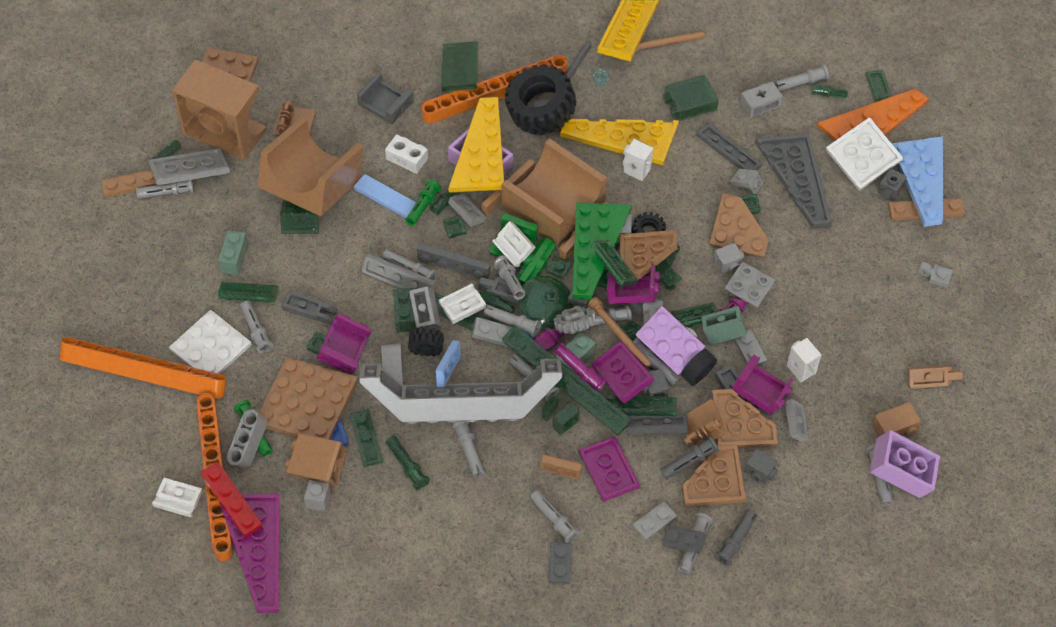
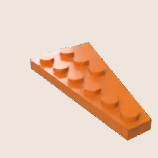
M915 88L818 122L817 127L836 141L870 117L881 132L887 135L928 103L929 98Z

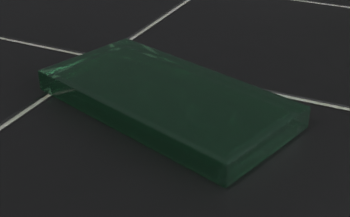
M478 41L443 44L442 92L477 89Z

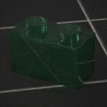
M412 288L393 289L396 333L410 332L415 328L414 312L409 293Z

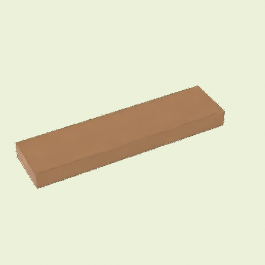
M531 159L528 160L507 180L515 186L520 184L533 171L535 162ZM495 190L482 202V213L486 217L502 203V190Z

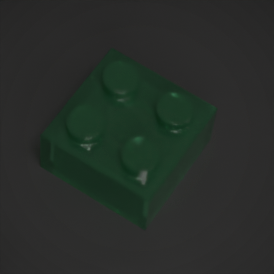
M572 402L569 405H565L561 411L553 415L552 428L561 436L579 422L580 410Z

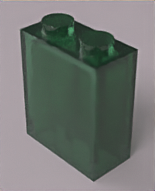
M705 74L666 85L663 94L665 104L670 106L671 116L676 117L679 122L716 111L718 108L719 100Z

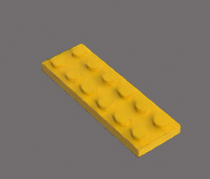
M621 0L598 46L597 53L631 62L660 0Z

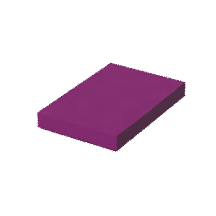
M622 341L591 363V366L600 377L607 380L606 384L623 404L655 381L653 376Z
M615 436L578 450L603 502L640 488V484Z

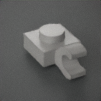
M921 262L917 274L929 277L930 283L947 288L953 270L936 264L932 268L928 263Z

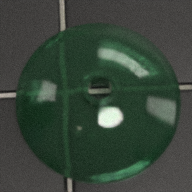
M536 276L529 279L522 286L525 296L518 300L522 314L533 321H541V328L554 329V318H557L556 315L562 314L561 312L565 309L574 308V304L568 302L570 290L561 281L550 276Z

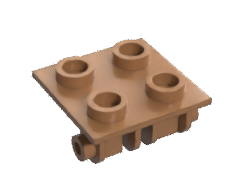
M286 100L280 107L273 135L280 136L301 117L307 120L310 133L316 110L293 107L290 100Z
M712 399L687 413L688 432H685L687 437L684 438L687 445L690 444L693 447V445H699L707 440L708 436L716 440L727 433Z

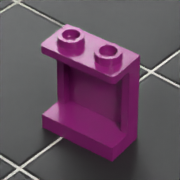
M651 265V274H646L641 279L621 280V275H618L617 266H610L607 284L609 304L655 302L656 294H659L660 272H656V266Z
M338 313L331 323L316 359L352 375L357 368L358 360L372 330L365 324L357 323L347 315Z
M754 354L732 389L740 396L772 415L775 409L780 410L784 404L783 396L787 398L793 388L790 385L793 379L790 378L787 383H784L758 367L757 363L760 358Z

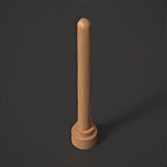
M700 31L640 42L636 52L640 49L704 38L705 32Z
M598 297L591 299L587 304V308L591 307V310L594 309L595 315H599L645 367H649L651 364L650 360L604 310L603 302Z

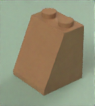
M298 434L297 439H294L292 443V456L286 462V473L307 481L329 483L330 487L336 488L348 451L346 447L338 441Z

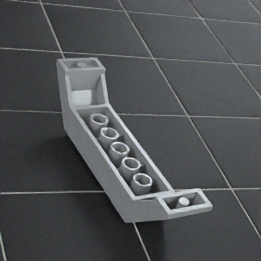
M540 359V365L521 382L446 384L444 388L437 387V384L402 385L382 369V363L362 364L360 372V383L400 421L407 422L408 424H416L421 421H427V423H437L438 421L455 423L458 420H467L468 422L487 420L495 422L498 419H507L508 421L523 419L562 378L560 359Z

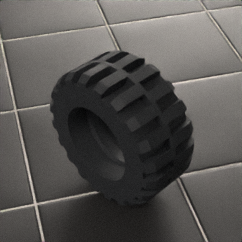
M541 64L538 67L533 65L530 69L525 68L522 70V73H517L514 76V80L510 81L509 88L506 89L505 104L515 125L524 132L529 131L533 135H536V133L540 135H545L546 132L553 133L555 129L562 128L565 122L568 123L571 119L570 115H573L575 112L577 100L570 79L565 75L564 71L557 69L555 66L550 65L548 67L546 64ZM539 93H554V97L543 106H527L528 102Z

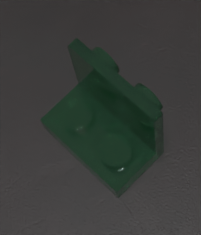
M283 200L280 211L281 234H319V217L317 214L287 200Z

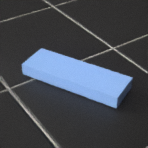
M453 340L436 369V383L439 388L445 387L461 358L459 341Z

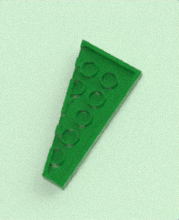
M576 202L572 299L591 300L593 298L602 273L605 271L606 264L620 237L621 230L632 210V205Z

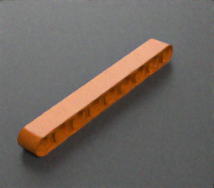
M556 55L428 100L421 107L422 119L426 123H434L476 108L480 98L498 97V100L506 97V89L509 88L510 81L514 80V76L517 73H522V70L525 68L530 69L533 65H537V67L541 66V64H546L548 67L552 65L557 67V69H561L566 74L567 59L562 55Z
M75 338L61 339L59 355L61 361L198 395L209 393L214 398L224 397L227 379L225 375Z
M204 393L197 398L203 466L206 469L219 462L224 469L217 406L214 397L209 393ZM216 456L215 459L209 460V458ZM205 482L212 548L218 560L227 561L233 556L232 539L223 512L215 514L216 511L221 510L219 501L213 496L212 491ZM219 529H225V531L217 533ZM222 547H227L225 551H219Z

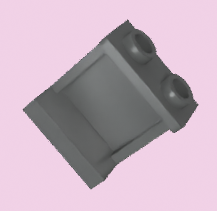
M380 73L371 78L367 86L361 89L357 95L359 106L392 125L414 102L413 91L407 89L403 93L384 82Z

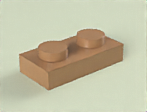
M543 455L541 470L580 480L582 464L574 460L566 461L559 459L554 455Z

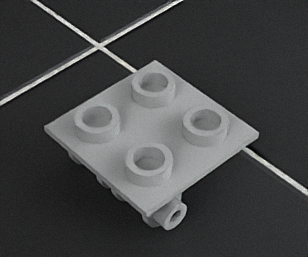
M742 262L724 290L728 291V298L730 300L739 297L758 308L775 282V279Z

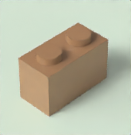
M910 402L874 416L872 425L879 437L889 430L901 436L906 434L911 436L917 433L921 424V420Z

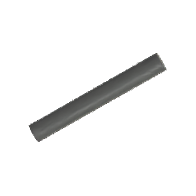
M585 43L565 75L569 79H571L590 50L591 43Z

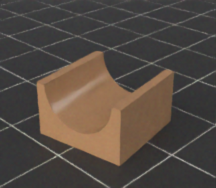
M195 59L172 89L182 133L214 148H221L222 151L245 160L267 130L265 125L248 119L252 103L260 90L259 85Z
M301 117L261 151L258 188L322 216L360 179L364 145L357 143L343 157L329 155L313 141L308 130L307 120Z
M549 139L545 142L539 162L525 180L516 186L508 180L502 184V209L512 216L538 225V235L551 239L559 249L561 244L566 242L575 231L576 202L602 204L605 202L607 177Z

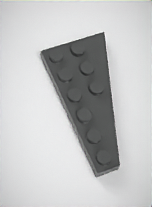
M801 134L756 139L755 144L812 228L831 227L832 222L810 135Z

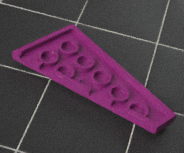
M241 494L262 523L261 529L244 538L221 504L220 507L257 613H279L280 494Z

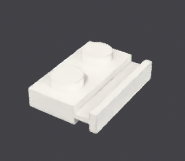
M511 221L500 231L498 237L492 241L515 267H519L520 263L536 248Z
M473 284L439 299V305L442 306L443 311L452 324L486 308V303L478 291L475 290Z
M163 478L152 504L154 507L192 518V513L196 509L203 491L199 487Z

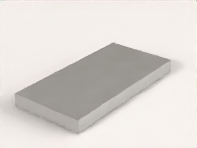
M221 148L149 160V167L157 185L230 173V168Z

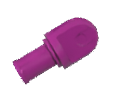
M547 328L533 339L532 345L537 352H546L558 344L559 338L564 336L565 333L564 331L559 333L558 330L556 331V328Z

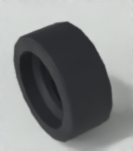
M704 349L688 362L682 370L681 376L691 386H694L710 373L717 363V358L707 349Z

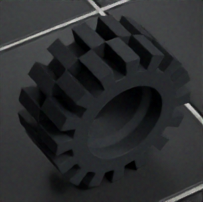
M643 212V216L640 213L638 218L635 217L632 234L645 233L642 228L646 225L653 226L656 229L655 232L666 231V222L663 221L664 218L662 216L659 218L657 213L655 216L653 212H650L649 215H647V212Z
M420 326L419 329L416 327L409 333L408 349H410L411 353L414 352V355H431L434 357L436 354L440 355V352H443L444 334L434 327L432 329H429V326H426V328Z

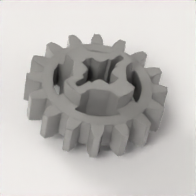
M581 306L565 309L561 312L562 314L556 315L557 318H554L556 331L558 330L559 333L564 331L565 334L568 332L569 334H575L578 331H585L589 328V325H594V322H596L594 309L591 310V307L581 308Z

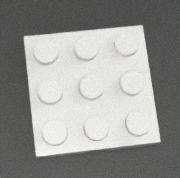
M870 117L826 147L828 154L859 191L903 161V157Z
M210 310L170 345L169 350L190 367L221 374L252 343Z

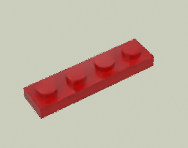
M219 462L200 471L201 477L244 538L262 528V523Z

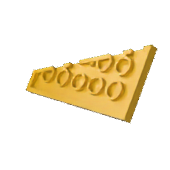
M498 97L479 99L448 188L449 192L502 190L504 174Z
M570 119L568 123H564L560 137L623 154L625 147L628 144L630 145L635 139L652 147V163L663 166L679 125V120H673V122H663V120H656V122H646L645 120L606 122V119H600L599 121Z

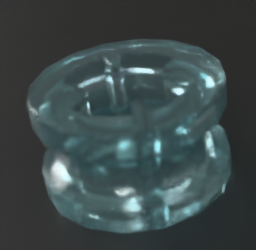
M605 70L595 71L593 74L594 84L605 86L609 81L608 72Z

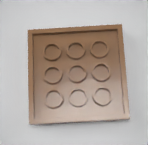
M286 357L259 413L266 416L267 429L293 437H298V434L331 440L334 435V429L338 426L339 418L341 420L359 382L358 377Z

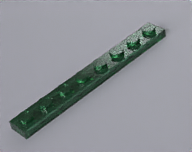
M515 325L502 338L504 344L534 368L540 365V359H556ZM561 363L562 378L555 385L619 436L632 422L631 419Z

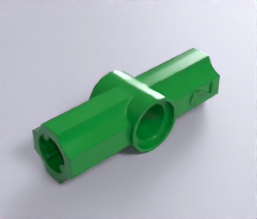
M547 237L542 238L533 253H530L525 259L523 268L517 276L521 285L530 288L538 275H541L543 268L547 267L548 260L556 249V244Z

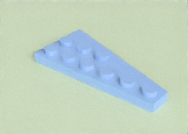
M943 136L891 143L903 157V161L897 164L900 173L907 176L905 184L923 226L942 224Z

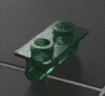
M664 260L656 266V272H660V281L666 286L665 289L674 290L676 288L675 283L682 280V278Z

